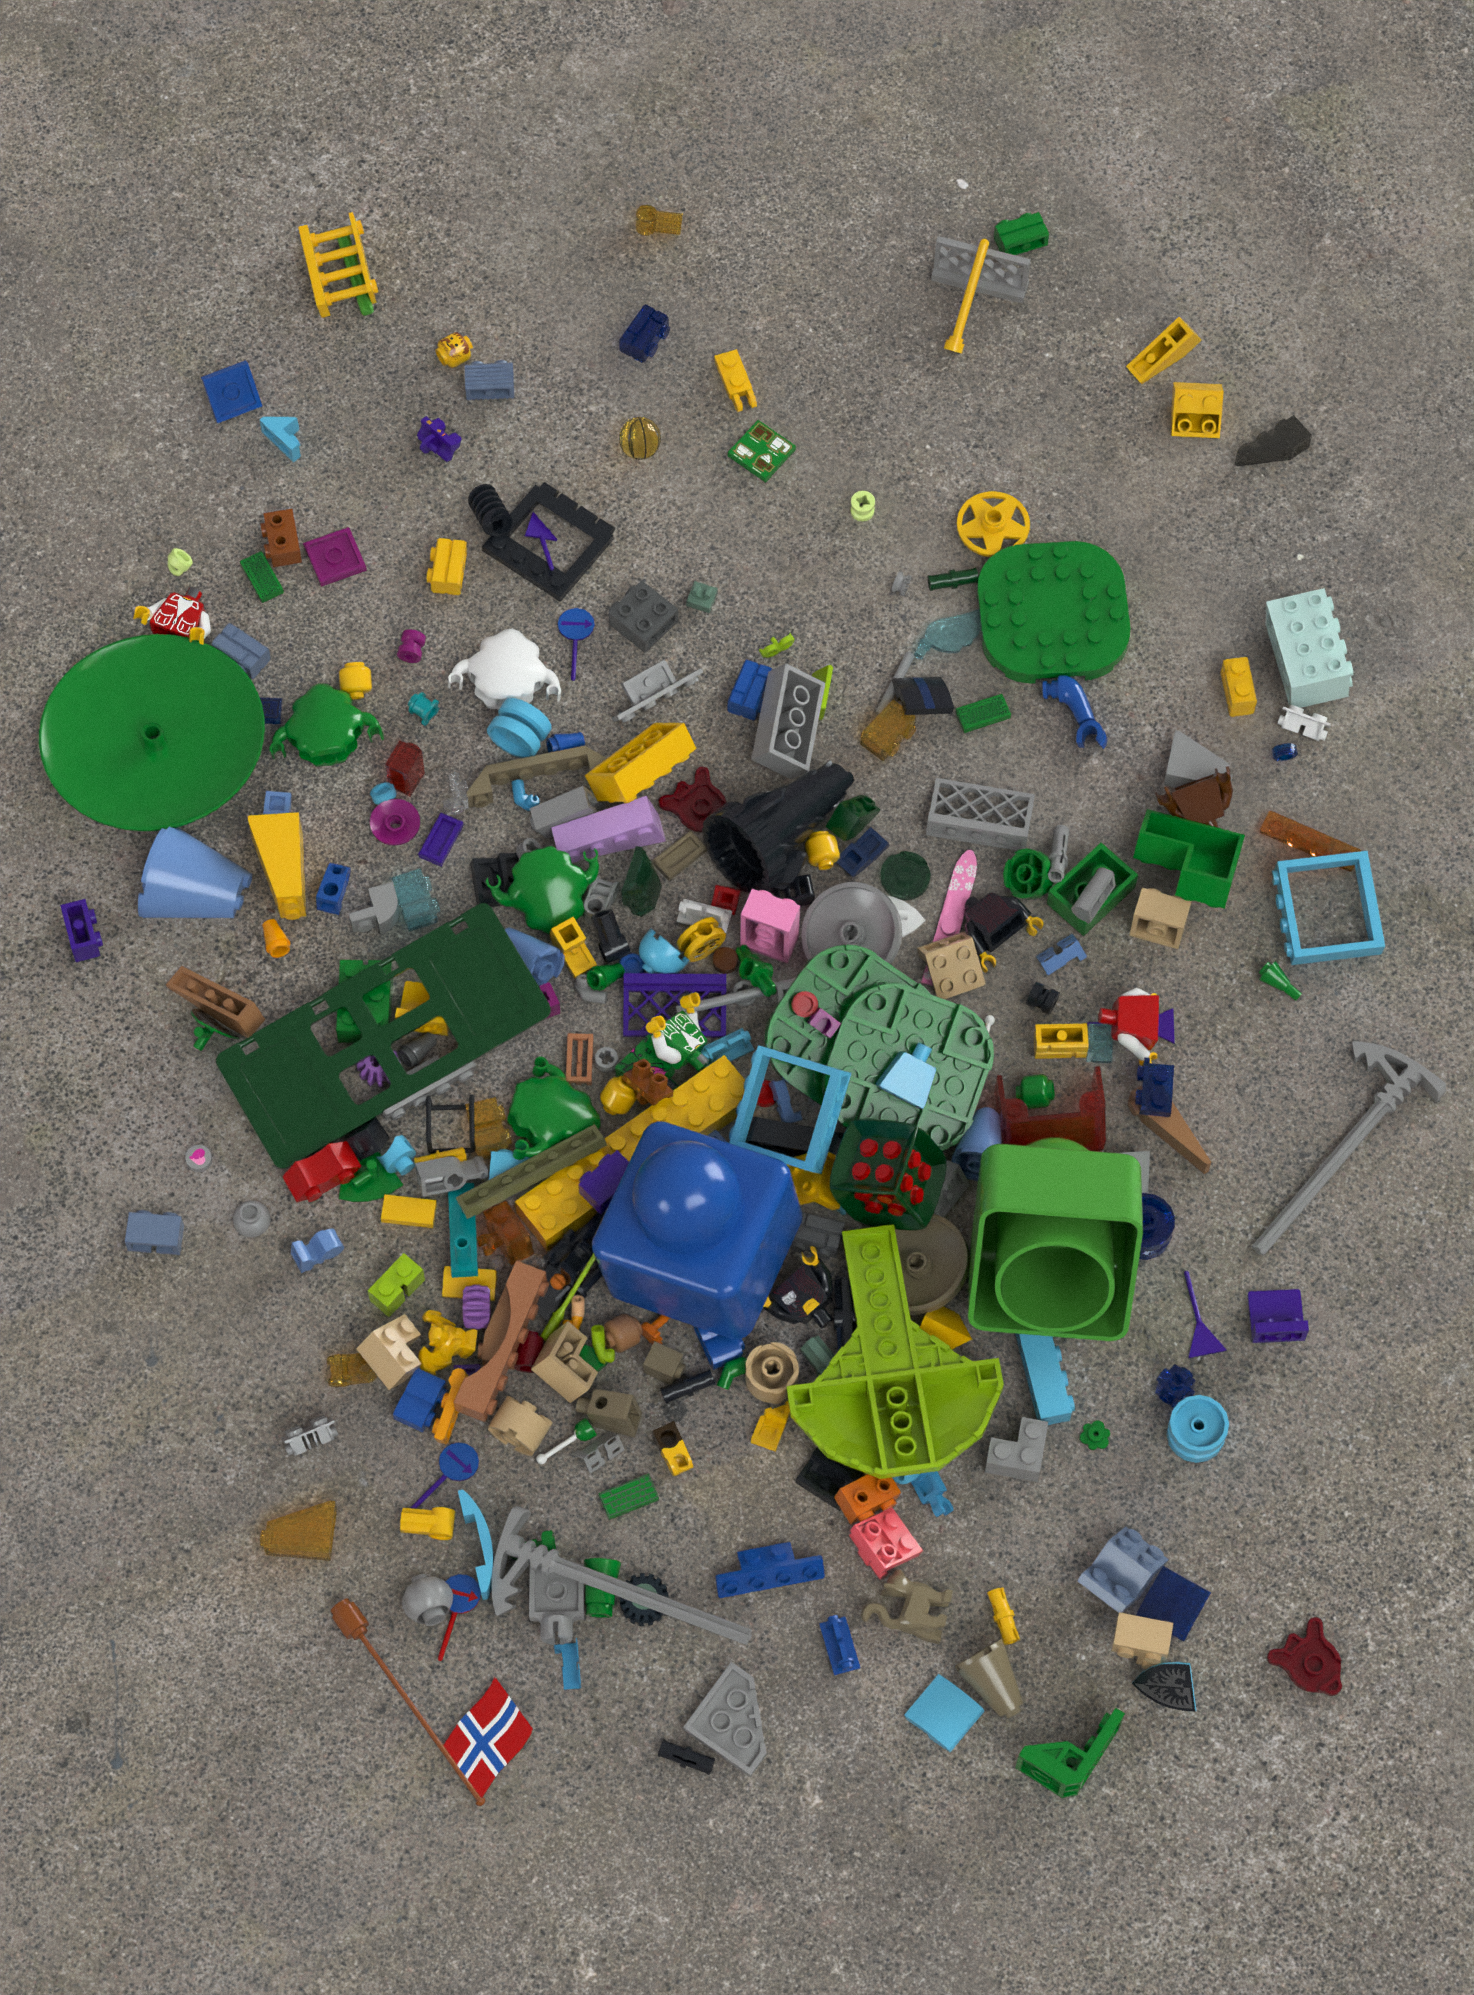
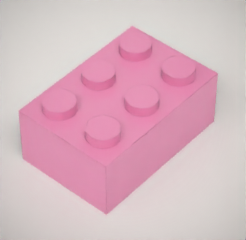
M752 889L741 913L740 947L747 945L751 951L788 964L799 938L800 905H797L796 902L788 898H777L768 891Z

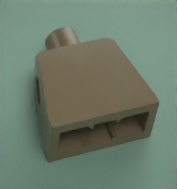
M595 1389L591 1399L580 1396L576 1404V1412L587 1414L593 1426L635 1438L642 1411L634 1395Z

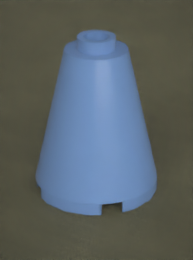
M510 927L505 929L538 986L547 983L553 976L556 978L559 976L564 966L565 956L558 947Z
M989 1107L978 1109L972 1118L974 1120L972 1125L965 1132L952 1155L951 1162L959 1164L965 1177L973 1181H978L980 1160L984 1150L991 1145L1002 1144L1000 1115Z

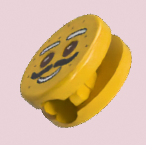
M707 917L687 928L678 938L676 945L681 952H684V957L688 958L689 962H696L717 950L725 941L726 933L722 928H718L719 923L714 917Z

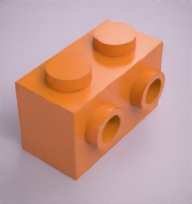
M867 1474L840 1488L834 1498L851 1525L857 1521L862 1522L875 1516L874 1512L880 1509L885 1511L894 1507L897 1504L896 1500L901 1491L892 1477L879 1479Z

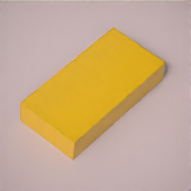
M385 1194L381 1222L433 1228L437 1201Z

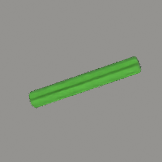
M350 235L338 238L340 249L353 245ZM356 254L343 258L346 268L359 265ZM362 274L350 277L352 287L365 284ZM368 293L356 296L361 314L363 316L372 314L374 310Z

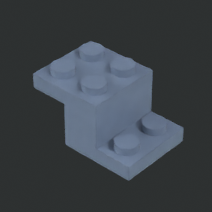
M1124 1527L1108 1540L1093 1564L1081 1574L1077 1581L1115 1611L1123 1613L1139 1599L1152 1578L1166 1565L1169 1559L1164 1556L1158 1547L1145 1542L1137 1531Z

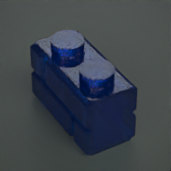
M646 304L643 305L619 339L620 351L630 357L632 356L633 359L641 363L645 362L648 356L653 357L657 351L660 339L665 340L670 332L669 317Z

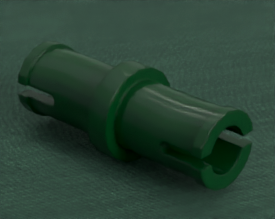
M976 567L961 571L952 569L948 573L927 576L930 591L949 587L957 589L960 585L978 583L979 578Z

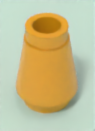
M275 919L265 921L262 927L266 952L273 958L285 956L290 951L291 943Z

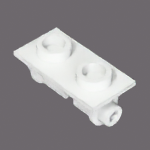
M1290 705L1289 708H1282L1286 715H1280L1277 723L1282 726V729L1298 733L1301 725L1306 726L1303 736L1317 741H1325L1328 731H1325L1324 727L1330 728L1331 726L1330 723L1326 722L1327 717L1313 713L1311 717L1303 714L1304 709L1294 705Z
M683 899L679 905L680 912L677 922L691 926L701 919L714 917L719 923L718 928H722L726 933L732 911Z

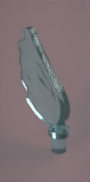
M979 609L963 615L939 619L929 624L925 631L924 639H920L918 642V648L914 656L918 659H923L926 652L930 651L931 648L944 653H959L962 647L970 646L973 643V639L981 631Z

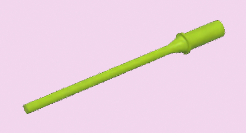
M594 1253L562 1306L552 1313V1317L540 1335L545 1341L557 1329L560 1322L564 1320V1313L568 1304L596 1260Z

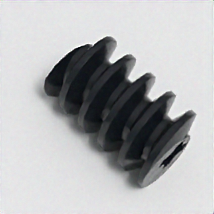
M481 484L475 487L468 497V504L483 531L490 536H499L508 532L513 520L495 488L491 484Z

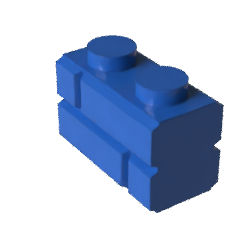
M745 660L728 699L727 711L738 716L742 715L744 718L753 721L756 720L758 713L761 712L768 672L773 669L762 664L758 665V663L750 660Z

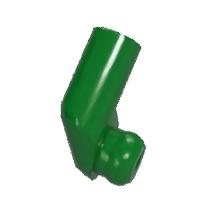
M739 1357L726 1362L717 1386L729 1390L733 1378L745 1374L747 1359Z

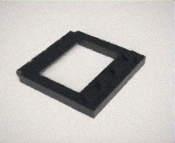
M544 482L540 487L535 485L509 514L513 520L510 530L503 535L490 536L483 544L482 551L561 602L613 541L612 534L615 531V527L603 519H599L595 524L598 518L597 515L583 506H580L575 511L578 507L577 502L563 493L558 496L559 491ZM539 503L594 538L593 542L566 573L554 567V570H550L547 561L510 538Z

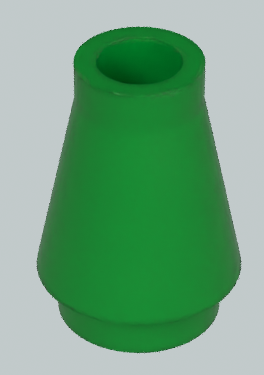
M620 963L593 966L587 972V983L593 990L602 991L618 979L623 978L625 970Z

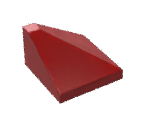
M716 885L711 906L731 910L732 915H735L742 890Z

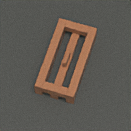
M568 1033L566 1080L570 1085L571 1083H576V1085H581L582 1083L592 1085L593 1034ZM573 1040H578L576 1076H572ZM583 1040L588 1041L587 1077H582Z

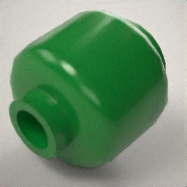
M1045 1074L1024 1076L1021 1079V1084L1016 1086L1017 1100L1022 1101L1027 1109L1048 1107L1051 1100H1055L1053 1080H1049Z

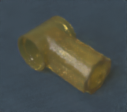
M642 205L636 211L635 229L640 235L649 236L654 232L680 235L683 214L657 211L651 205Z

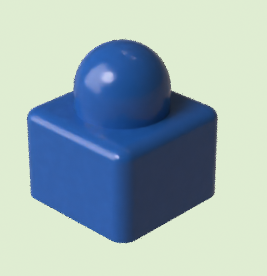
M658 1121L650 1124L644 1130L593 1237L592 1250L607 1288L614 1298L730 1339H741L751 1333L800 1227L803 1214L790 1169L783 1161L668 1122Z

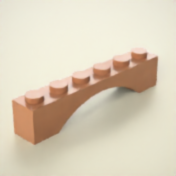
M519 1261L515 1262L506 1283L511 1306L510 1324L506 1337L498 1352L486 1365L474 1374L464 1378L454 1400L455 1411L483 1422L486 1421L488 1415H493L498 1403V1400H495L499 1391L505 1389L508 1381L506 1373L509 1367L513 1368L518 1358L517 1348L520 1343L524 1344L529 1332L527 1325L530 1320L534 1321L539 1310L538 1300L540 1296L544 1297L549 1287L546 1271Z

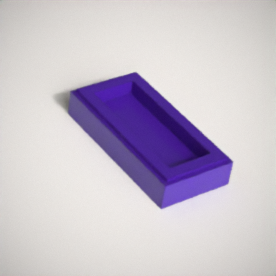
M440 813L418 853L419 858L442 867L464 826L463 821Z

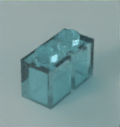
M421 868L392 877L400 908L402 907L403 909L402 914L408 931L437 923V913L440 912V907L436 897L431 898L429 891L432 890L431 882L428 876L423 877Z

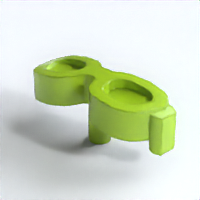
M791 633L781 639L779 643L775 637H772L770 640L773 644L766 646L763 650L759 649V652L763 658L773 657L791 647L795 639Z

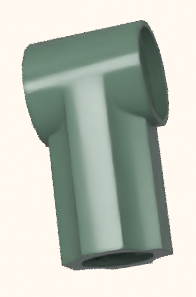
M819 1336L812 1337L800 1348V1352L816 1370L817 1376L824 1372L829 1362L835 1356Z

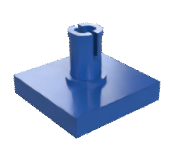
M246 360L201 377L217 423L262 407L249 364Z

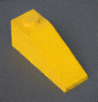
M1178 317L1126 367L1143 384L1185 357L1202 339L1182 318Z

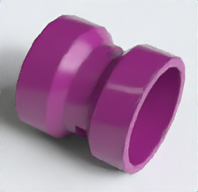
M404 630L401 635L402 645L398 647L397 657L408 663L420 662L422 657L421 648L425 645L426 636L417 630Z

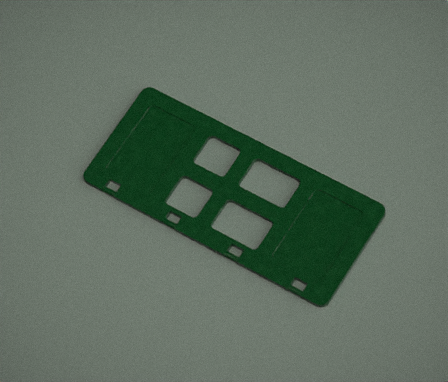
M481 903L394 952L384 960L375 963L328 990L316 999L307 1002L253 1033L243 1041L222 1051L216 1058V1064L275 1166L279 1169H288L296 1161L309 1157L327 1144L333 1143L383 1114V1111L547 1019L551 1013V1007L491 906ZM465 921L468 928L455 935L452 927ZM396 961L399 968L386 975L382 968ZM408 969H413L428 992L429 1000L385 1026H379L363 1001V996ZM326 1001L329 1008L316 1015L312 1008ZM340 1008H346L360 1030L362 1038L333 1056H327L314 1036L311 1026ZM437 1017L443 1018L458 1043L457 1049L412 1075L407 1074L391 1048L392 1043ZM256 1041L259 1048L245 1055L242 1048ZM374 1056L391 1085L388 1089L371 1099L356 1105L340 1080L339 1075L367 1057Z

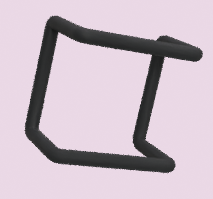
M473 1094L469 1096V1104L432 1105L431 1096L428 1095L426 1097V1143L430 1154L436 1153V1150H439L440 1153L456 1149L432 1148L431 1111L469 1110L470 1148L464 1149L466 1153L476 1151L475 1098Z

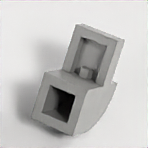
M393 882L368 888L372 907L349 913L353 932H366L378 926L381 935L393 928L399 917L398 900Z

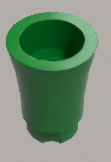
M588 1558L584 1560V1566L618 1579L621 1562L606 1558ZM585 1584V1614L593 1618H611L613 1607L615 1606V1595Z

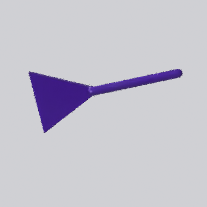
M1172 1008L1159 1014L1158 1037L1175 1044L1174 1009ZM1098 1022L1087 1023L1088 1027H1111L1109 1024Z
M1184 1271L1197 1322L1188 1359L1227 1351L1202 1322L1189 1272Z

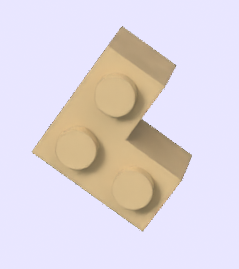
M405 1314L372 1331L356 1348L388 1390L405 1382L422 1364L409 1348L421 1334Z
M567 1321L549 1335L531 1370L568 1402L572 1403L590 1389L598 1372L579 1356L587 1337Z
M1119 1612L1111 1651L1117 1652L1118 1656L1124 1658L1137 1656L1136 1664L1142 1665L1144 1669L1165 1663L1169 1653L1173 1623Z

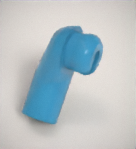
M518 779L511 782L515 804L527 811L540 804V799L537 795L533 797L532 794L528 795L525 793L523 780Z

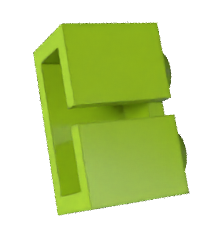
M403 1253L368 1289L370 1302L390 1317L405 1302L404 1291L409 1297L425 1281L423 1269Z

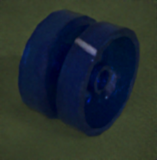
M1142 1193L1143 1236L1139 1259L1148 1260L1156 1258L1166 1251L1174 1232L1175 1216L1172 1207L1163 1198L1155 1194Z

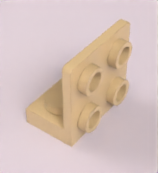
M961 932L917 948L919 957L927 963L937 997L947 999L985 985L973 937L967 935L966 932Z

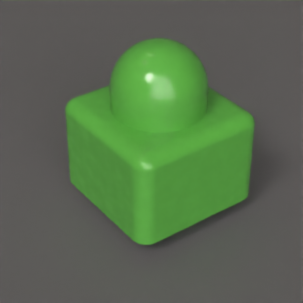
M1045 1138L1034 1141L1027 1146L994 1144L987 1147L982 1153L980 1160L970 1246L968 1319L970 1324L976 1329L991 1332L1101 1341H1116L1123 1338L1129 1330L1143 1236L1141 1166L1138 1160L1128 1154L1089 1151L1081 1144L1064 1138Z

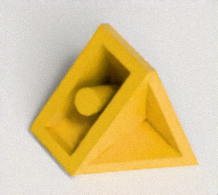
M944 1306L935 1311L927 1312L920 1325V1329L942 1340L950 1346L951 1350L972 1340L960 1315Z

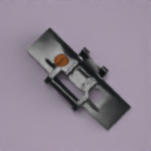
M606 1211L601 1215L597 1212L575 1236L574 1230L569 1229L556 1246L544 1255L543 1259L548 1265L543 1271H546L549 1287L544 1297L540 1296L537 1305H539L538 1314L545 1321L553 1315V1312L561 1307L576 1283L574 1278L593 1255V1250L586 1240L594 1237ZM599 1265L581 1283L575 1295L583 1296L584 1299L587 1297V1292L603 1276Z

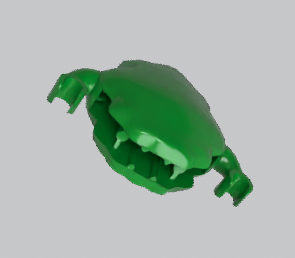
M318 683L311 686L304 695L293 702V715L285 725L276 730L269 750L272 759H275L274 754L277 751H282L285 758L287 754L282 742L288 739L289 743L299 750L300 758L312 763L315 767L332 766L346 762L348 757L357 749V739L362 734L364 726L369 727L367 733L370 742H373V735L379 734L381 740H384V735L375 716L368 712H362L352 705L349 693L335 689L328 684Z
M553 846L523 853L519 861L512 868L514 881L507 893L500 890L502 882L498 875L499 882L496 886L489 885L488 877L486 884L490 888L493 898L499 904L505 907H512L524 913L525 922L529 928L550 935L551 929L572 917L578 920L583 916L584 903L582 895L598 876V851L594 848L595 858L588 859L584 850L583 857L589 863L588 869L584 871L582 868L572 864L571 857L567 852L560 851Z
M542 1056L535 1059L534 1064L536 1066L533 1067V1075L542 1077L545 1073H548L550 1076L543 1079L530 1077L524 1082L517 1083L509 1108L508 1125L512 1127L518 1137L527 1139L533 1146L529 1148L527 1141L523 1139L517 1140L515 1143L516 1149L513 1151V1157L517 1160H522L525 1157L532 1158L594 1124L598 1130L601 1127L600 1116L593 1107L589 1095L574 1089L566 1080L564 1072L555 1065L549 1064L547 1059Z

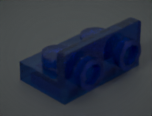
M1144 1057L1143 1065H1138L1137 1081H1141V1090L1136 1089L1135 1105H1140L1139 1114L1171 1117L1174 1065L1149 1063L1150 1058Z

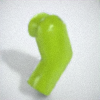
M602 1325L592 1326V1346L598 1361L603 1364L614 1362L615 1350L612 1348L606 1349L604 1327Z

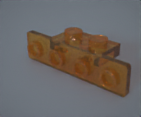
M1273 811L1268 812L1260 828V833L1314 857L1361 851L1354 846ZM1342 866L1340 868L1352 872L1355 866Z

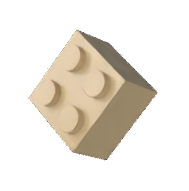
M1142 888L1129 936L1179 949L1192 901H1186L1175 895L1163 894L1154 888Z

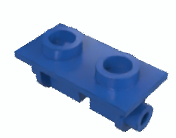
M833 1615L827 1618L828 1621L819 1623L834 1676L861 1669L846 1617L838 1618V1615Z

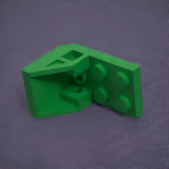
M1117 1708L1114 1709L1112 1714L1106 1712L1098 1725L1099 1728L1096 1732L1098 1736L1092 1735L1084 1747V1751L1068 1741L1024 1746L1018 1756L1015 1769L1061 1798L1078 1795L1121 1727L1125 1713Z

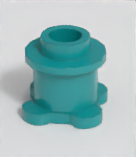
M424 692L414 694L408 702V712L419 716L422 719L421 724L426 726L440 709L438 707L439 701L437 699L429 700Z

